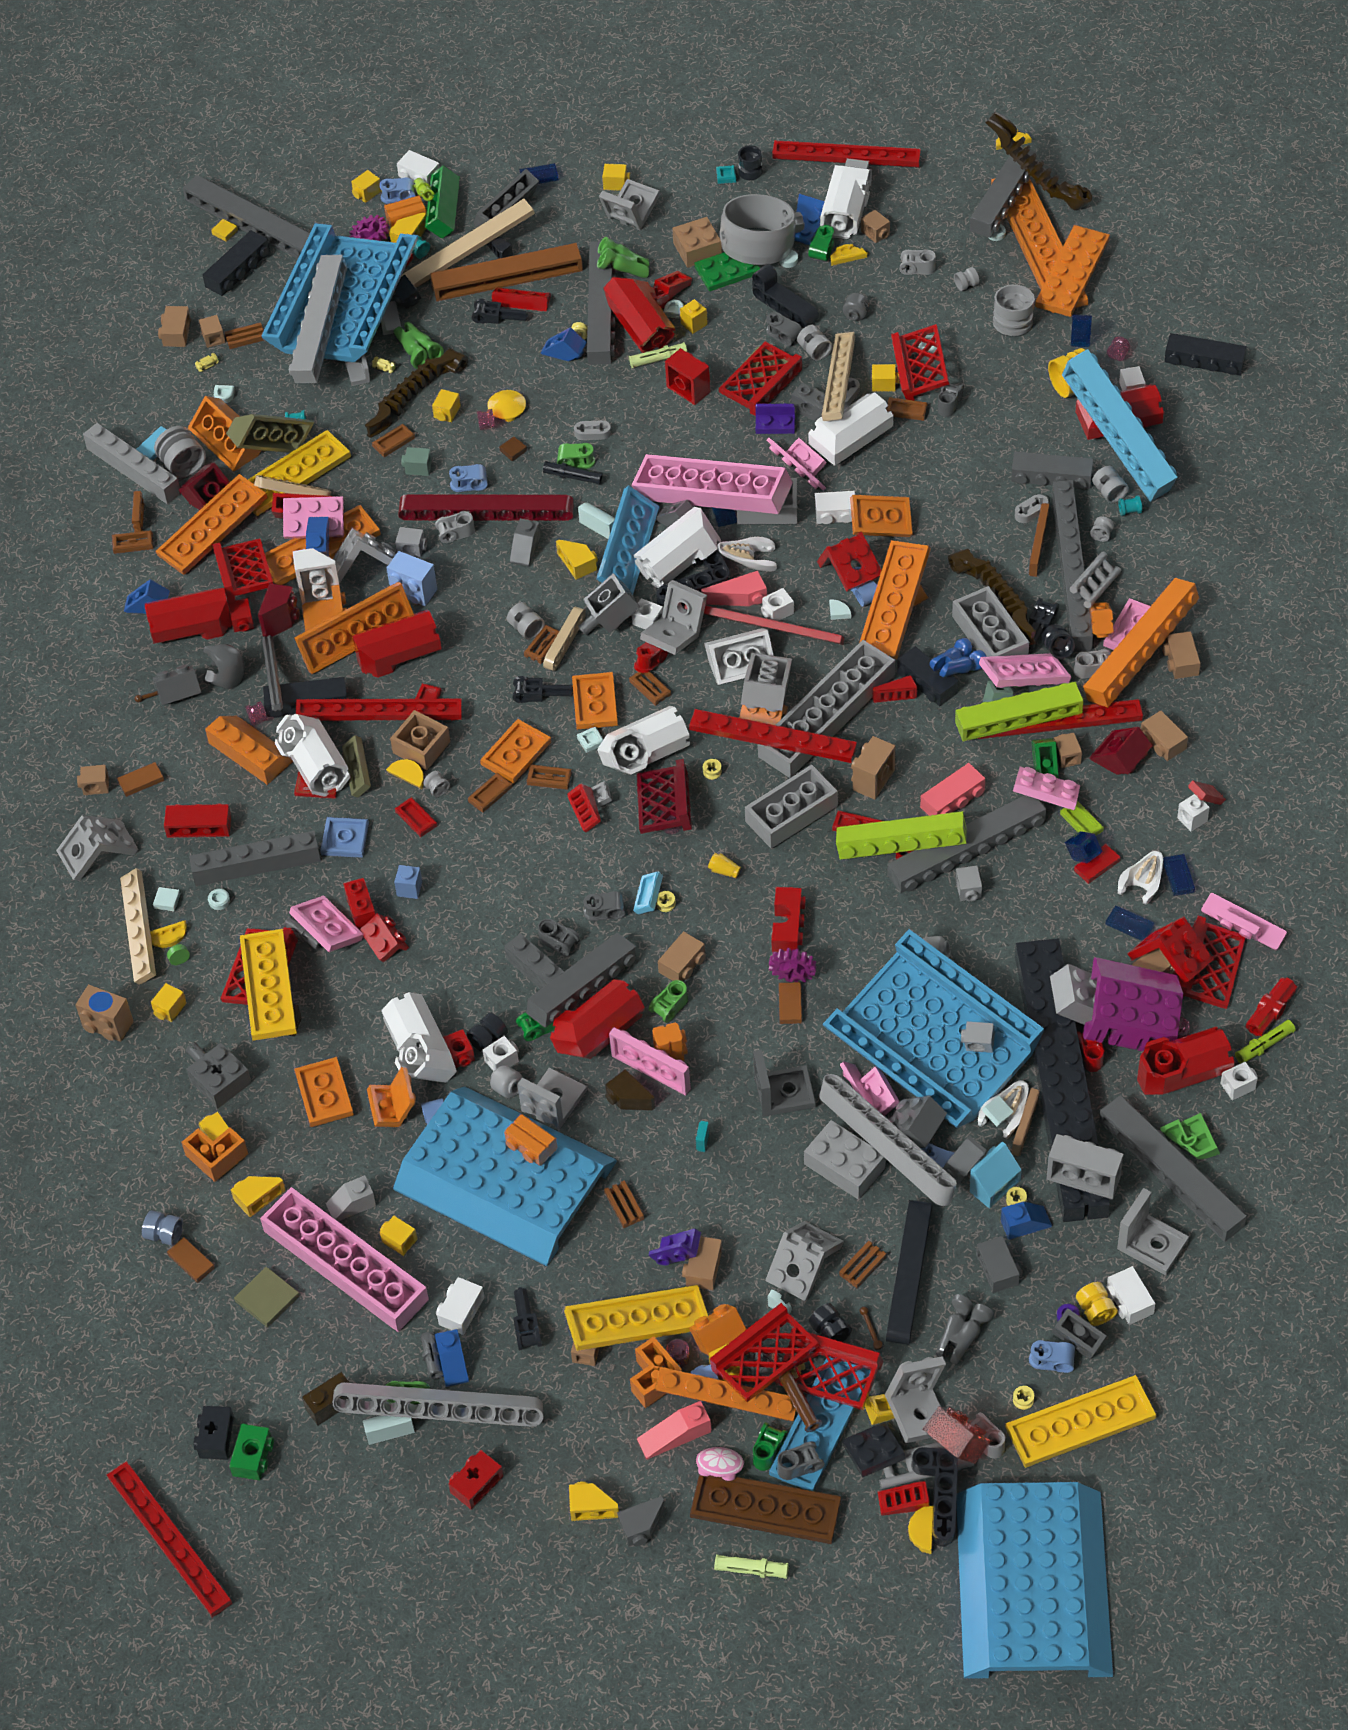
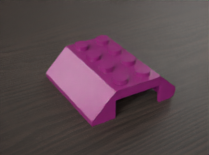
M1094 958L1091 980H1096L1097 985L1092 1020L1085 1022L1084 1039L1091 1041L1096 1039V1042L1102 1043L1108 1030L1111 1029L1108 1038L1110 1045L1133 1050L1137 1048L1138 1051H1144L1145 1045L1150 1038L1155 1040L1165 1037L1169 1039V1042L1177 1039L1183 992L1177 975Z

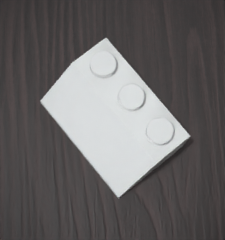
M313 548L293 551L302 605L306 602L333 599L331 586L339 585L335 560Z
M764 628L704 643L709 664L718 685L745 678L751 652L774 656L768 630Z

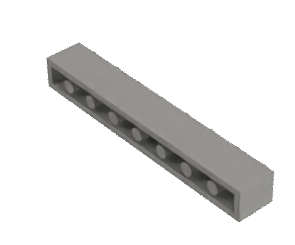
M321 255L320 261L316 265V275L312 280L313 287L309 292L308 305L305 306L304 320L301 321L300 335L297 336V346L293 350V361L289 365V374L293 377L295 383H317L347 271L343 255Z

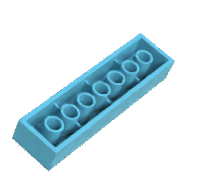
M1086 349L1068 360L1062 373L1063 378L1148 500L1152 502L1170 491L1177 479L1176 470L1173 466H1169L1162 450L1157 449L1153 437L1143 429L1141 420L1134 416L1130 404L1122 399L1120 390L1116 385L1113 386L1106 370L1101 369L1097 357Z

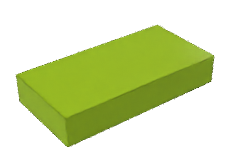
M1078 801L1074 810L1068 808L1060 810V815L1086 841H1089L1104 830V827Z

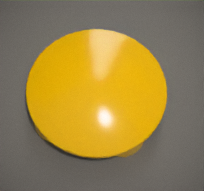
M514 390L499 391L492 395L488 401V412L494 417L504 419L507 422L514 421L515 417L522 414L526 407L524 396Z

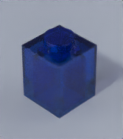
M1080 831L1064 842L1074 861L1088 863L1103 852L1093 833Z

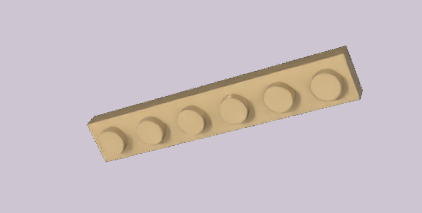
M136 868L122 876L120 880L134 982L140 985L156 976L142 871Z

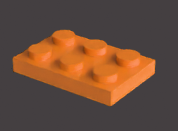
M852 495L850 497L853 535H857L862 531L863 535L911 537L912 524L909 497Z
M613 672L572 676L577 730L618 726Z
M517 719L481 758L480 763L485 768L498 773L514 784L551 743V737Z
M337 1057L294 1069L310 1127L354 1115Z

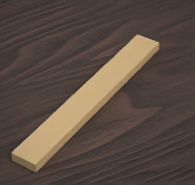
M522 199L408 270L401 277L406 275L415 288L431 279L430 273L449 268L534 215V210L525 199Z
M854 332L835 334L822 411L823 421L843 418L855 344Z

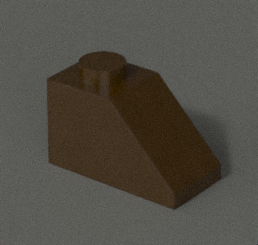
M626 1069L605 1084V1097L611 1105L616 1104L621 1110L652 1111L655 1109V1097Z

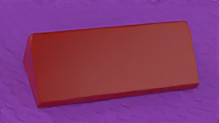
M498 287L492 292V301L501 302V307L547 311L551 298L550 293Z

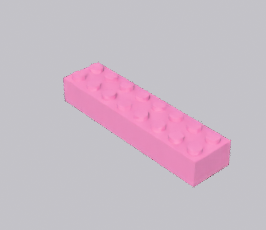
M646 454L632 483V487L654 502L676 503L688 500L693 506L779 514L793 482L784 467Z
M292 1187L260 1218L265 1233L397 1332L429 1300L427 1289L423 1284Z

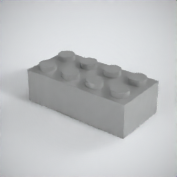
M989 586L953 601L952 617L976 650L983 651L986 657L1028 655L1029 641Z
M751 652L744 679L741 704L752 709L761 707L771 712L782 711L792 659Z
M810 765L745 807V822L772 849L837 807L838 791L813 765Z

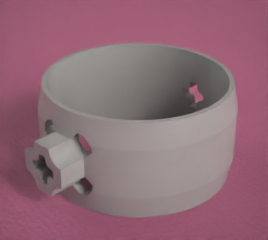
M760 194L736 197L724 206L720 224L721 247L729 257L743 263L765 265L779 262L791 253L795 233L804 230L803 215L800 212L794 213L789 204L776 197ZM744 228H765L771 231H754Z

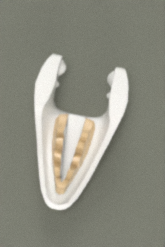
M750 537L737 541L718 543V550L722 555L748 568L766 572L777 569L775 562L754 560L755 551L767 552L775 550V543L768 538Z
M1152 851L1136 864L1127 868L1120 875L1118 894L1122 895L1126 891L1127 886H1140L1147 891L1146 895L1142 897L1143 904L1147 905L1157 892L1160 884L1163 865L1162 853Z
M1021 1080L1013 1083L998 1094L1014 1111L1006 1119L1009 1122L1007 1128L1003 1130V1137L1006 1139L1018 1127L1025 1108L1028 1084ZM998 1095L990 1098L981 1107L978 1126L982 1127L987 1123L989 1118L982 1109Z

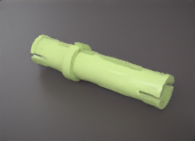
M684 342L669 347L665 345L661 349L629 356L631 368L667 360L680 348L687 352Z
M716 1554L714 1569L760 1575V1578L772 1576L787 1579L789 1563L772 1562L765 1558L753 1560Z

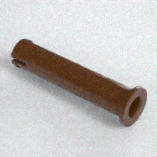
M789 1369L779 1377V1380L806 1426L805 1431L812 1432L822 1425V1421L817 1419Z

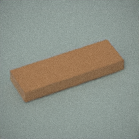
M1031 1088L1013 1141L1012 1155H1021L1038 1104L1039 1090Z

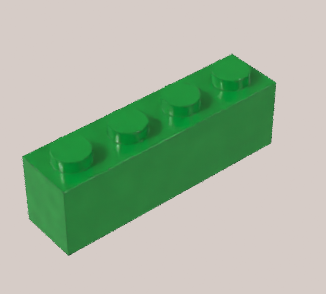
M445 166L440 167L431 174L430 187L434 192V197L428 201L425 228L440 238L451 234L455 229L460 180L458 175Z

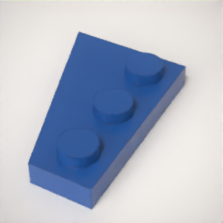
M799 194L796 212H800L803 215L805 224L804 230L795 233L794 241L807 245L811 244L817 229L820 227V217L825 201Z

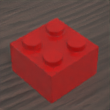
M681 348L665 360L667 388L693 405H696L710 393L709 366L705 362H701L691 353Z

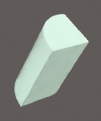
M590 503L581 504L578 507L579 522L609 539L615 518Z
M377 1416L363 1420L369 1445L415 1433L411 1418Z

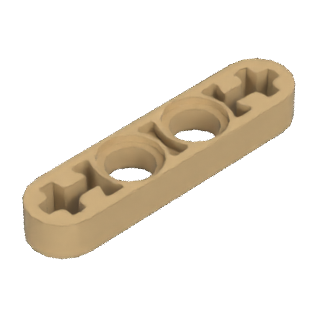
M256 475L254 486L289 494L331 495V491L327 489Z
M576 606L572 609L545 656L544 668L552 671L557 669L579 630L578 625L582 624L585 620V609Z

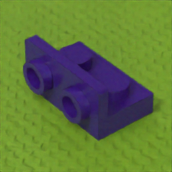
M786 403L756 404V434H795V405Z
M691 1229L662 1237L660 1248L649 1251L648 1256L654 1259L657 1264L663 1266L696 1257L701 1232L697 1229Z

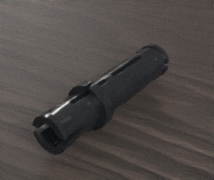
M545 461L543 466V473L556 475L562 479L566 477L600 485L603 477L602 472L568 466L567 463L557 464Z

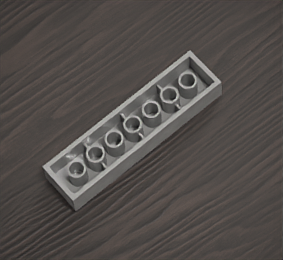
M862 640L776 726L833 737L873 697V687L887 683L895 675V659ZM758 744V758L789 778L813 757V755Z

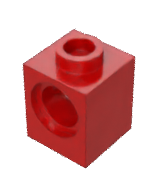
M248 598L236 600V602L228 604L234 632L254 629Z
M463 1029L443 1037L451 1053L455 1068L465 1067L472 1061H475L473 1048Z

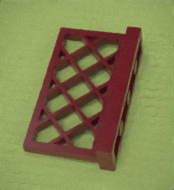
M684 759L676 760V766L638 773L637 794L640 834L682 826L683 831L692 830L689 776ZM674 774L669 780L664 779L666 775ZM653 779L648 784L642 782V780ZM658 782L663 784L659 789L654 788ZM669 787L674 789L669 794L664 792ZM648 791L653 793L649 798L644 797ZM659 796H661V797L664 798V799H663L662 801H660L659 803H657V802L654 801V800H656ZM669 801H672L674 804L670 808L665 806ZM649 805L654 807L649 812L645 811ZM659 810H662L665 813L660 817L655 815ZM670 815L676 817L675 820L666 821ZM650 819L655 821L652 824L644 825Z

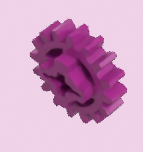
M370 215L367 219L363 217V220H358L357 225L352 226L353 230L349 231L351 235L349 237L381 241L382 239H387L386 234H389V225L384 217L380 218L379 215L375 217Z
M787 948V951L779 949L778 953L773 952V955L770 956L769 971H772V975H779L778 979L785 978L788 982H793V980L794 982H798V980L806 982V979L811 980L812 976H815L816 961L813 960V956H806L807 952L800 953L799 949L792 951L790 948Z

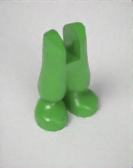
M604 237L598 247V253L601 254L597 262L598 268L605 269L612 263L615 270L642 278L648 277L649 259L633 253L622 244H616L608 237Z
M410 322L405 323L407 332L400 326L393 330L394 335L402 344L406 353L411 356L410 362L415 369H418L419 365L425 363L427 356L429 359L441 357L444 353V349L440 344L433 342L428 335L418 330Z

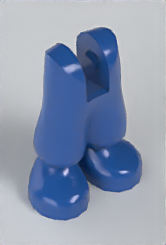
M961 638L956 641L953 648L933 658L930 661V667L934 671L941 669L940 676L942 677L956 673L963 674L969 671H976L982 669L979 662L981 657H986V654L981 650L971 653V642L966 638Z

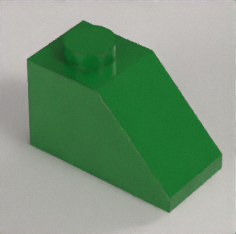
M1053 738L1031 740L1035 771L1042 774H1052L1059 779L1056 741Z

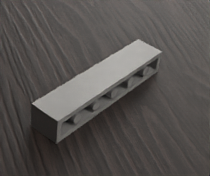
M98 423L83 433L86 448L164 503L169 504L181 494L178 490L180 486L177 477Z

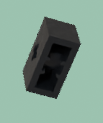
M203 1406L202 1414H199L197 1418L199 1434L194 1438V1450H197L200 1459L228 1460L234 1422L231 1407Z

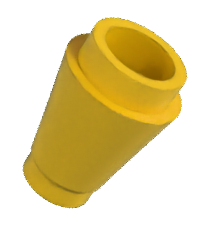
M714 853L708 865V868L713 873L735 879L741 870L740 866L722 853Z

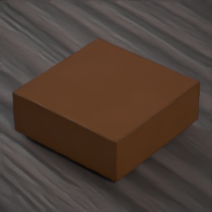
M514 436L499 446L500 451L511 461L527 452V446Z

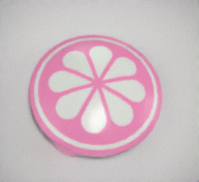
M723 1447L707 1448L701 1451L696 1458L700 1475L722 1477L727 1481L734 1480L736 1474L742 1470L744 1465L743 1458L737 1452Z

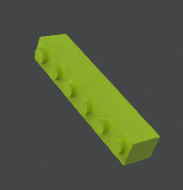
M1076 682L1063 683L1055 687L1043 688L1012 697H1004L1000 700L983 702L970 707H962L956 710L955 723L962 741H967L1081 714L1083 699Z
M963 811L837 827L836 846L841 860L966 844L967 827Z

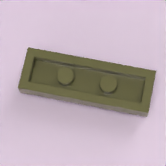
M354 735L342 746L345 763L348 766L347 771L350 775L351 796L360 797L371 787L362 739Z

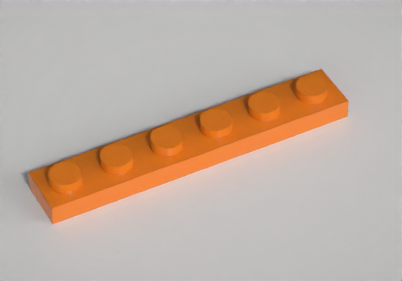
M659 1367L654 1391L794 1421L796 1408L788 1395L763 1390L749 1402H746L726 1381ZM742 1385V1388L747 1393L753 1389V1387Z

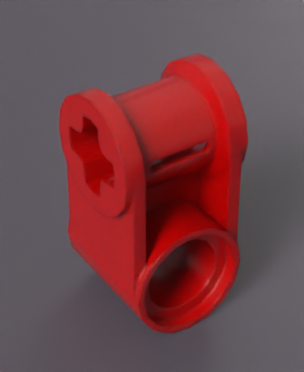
M645 642L636 650L638 657L634 663V669L640 673H648L665 660L668 652Z
M1078 1031L1077 1035L1083 1066L1087 1071L1097 1072L1103 1066L1104 1049L1102 1043L1096 1042V1039L1095 1041L1084 1039L1083 1033Z

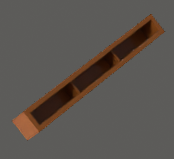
M577 243L433 272L430 273L437 302L494 290L497 287L504 288L583 270Z

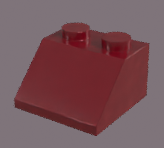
M213 462L201 468L178 490L190 505L201 510L230 481Z
M269 583L258 613L263 637H268L269 635L274 637L293 627L294 621L298 620L300 610L296 605L297 596L294 595L293 587Z
M1140 727L1112 730L1089 759L1116 775L1130 774L1136 769L1138 762L1147 756L1148 750L1153 745Z

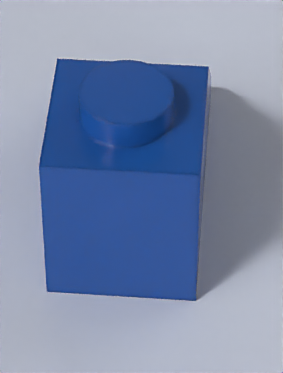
M570 327L548 339L541 354L565 361H570L574 358L578 359L584 353L583 348L587 342Z
M329 517L308 518L306 549L313 548L329 556Z
M150 579L127 596L124 612L146 614L145 603L167 599L170 591Z
M1020 1202L1001 1208V1223L1009 1240L1052 1227L1044 1206Z
M458 1330L435 1334L446 1387L469 1382Z

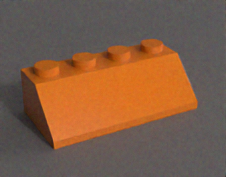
M205 396L188 429L232 471H236L258 457L261 450L237 448L226 433L234 418L240 416L222 399Z
M219 716L205 729L210 745L267 785L293 762L291 757L280 754L274 741L238 716Z

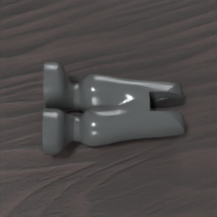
M955 1294L952 1299L955 1314L949 1316L935 1353L938 1357H944L950 1344L956 1346L950 1363L955 1365L959 1363L971 1343L981 1331L980 1325L990 1321L994 1315L993 1311L983 1304H976L973 1308L971 1300L960 1294ZM973 1308L970 1320L965 1322L966 1318L968 1317Z

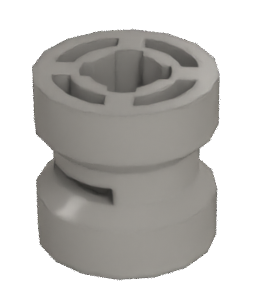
M970 267L965 272L955 273L954 282L960 291H964L968 286L974 287L979 285V276L975 268Z

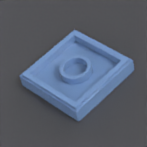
M327 817L320 851L321 855L363 857L369 825L368 819Z

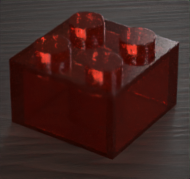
M938 1406L922 1429L955 1457L974 1464L991 1442L985 1436L987 1432L977 1424L973 1425L968 1421L969 1417L960 1410L956 1411L950 1406L947 1409Z

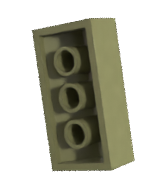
M250 414L234 418L226 434L237 448L291 453L302 446L314 421Z

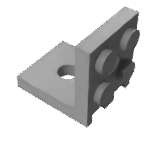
M627 179L618 196L602 191L599 198L608 219L612 220V218L620 220L621 224L626 226L631 224L636 226L637 230H641L661 194L659 190ZM640 199V202L635 205L632 200Z
M352 528L333 558L336 564L339 583L360 550L387 565L390 564L396 553L393 552V548L385 542L381 544L375 541L376 538L367 532L363 534Z
M671 580L667 587L662 617L641 632L640 640L674 655L698 638L707 595ZM681 602L687 605V611L683 609Z
M82 815L56 851L72 879L79 881L101 851L134 855L138 848L121 820Z
M548 1068L537 1085L524 1078H521L517 1084L521 1111L535 1115L536 1119L555 1125V1128L560 1130L587 1091V1086L551 1068ZM554 1092H560L563 1095L560 1098V1096L554 1094Z
M1143 1188L1120 1222L1117 1249L1166 1275L1187 1244L1189 1236L1149 1215L1152 1192ZM1159 1241L1163 1244V1247L1155 1249L1151 1246V1243Z
M805 1221L799 1223L783 1233L765 1281L804 1301L808 1300L824 1258L840 1250L844 1241ZM791 1264L799 1267V1275L791 1273Z
M927 1357L922 1361L902 1363L885 1393L905 1443L946 1435L951 1430L933 1391L946 1365L943 1357ZM914 1413H921L925 1419H917Z

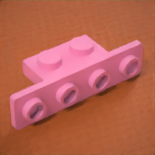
M800 438L786 452L773 440L767 439L771 445L769 449L777 456L782 454L784 456L782 460L791 467L793 464L797 467L795 471L802 478L806 475L809 478L807 482L815 489L820 487L823 491L826 489L815 478V475L827 462Z
M1210 893L1201 909L1202 913L1220 921V924L1230 930L1233 928L1239 931L1241 936L1249 940L1252 938L1273 950L1279 949L1287 935L1285 930L1214 893Z
M844 1061L840 1064L843 1069V1076L850 1082L853 1089L883 1116L888 1114L900 1102L884 1073L875 1066L862 1077L856 1065Z

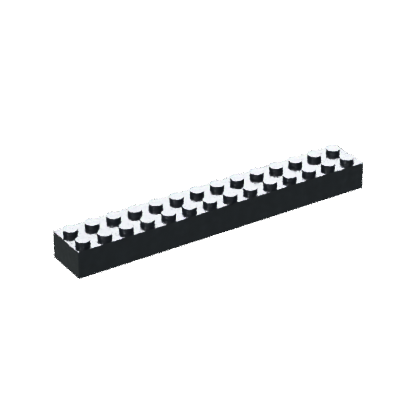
M1059 938L1016 943L1015 961L1025 1015L1044 1028V1032L1033 1052V1060L1050 1151L1057 1134L1062 1136L1068 1135L1075 1140L1091 1142L1099 1146L1075 1021L1056 1014L1050 976L1064 967ZM1056 1183L1063 1222L1083 1220L1084 1205H1088V1220L1108 1218L1109 1198Z

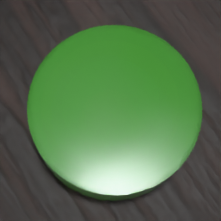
M182 944L171 947L167 952V958L172 965H180L186 962L190 956L187 947Z

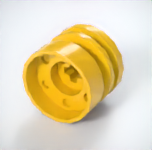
M1083 348L1069 352L1066 356L1063 355L1050 360L1048 364L1052 385L1063 398L1074 395V392L1063 378L1062 373L1068 360L1085 351Z

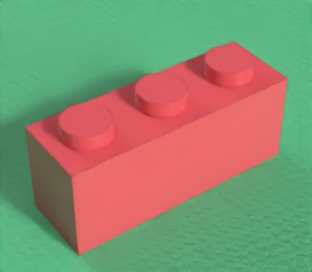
M967 763L922 794L920 808L929 816L952 813L958 808L961 809L967 805L968 801L983 794L985 790V777L970 763Z

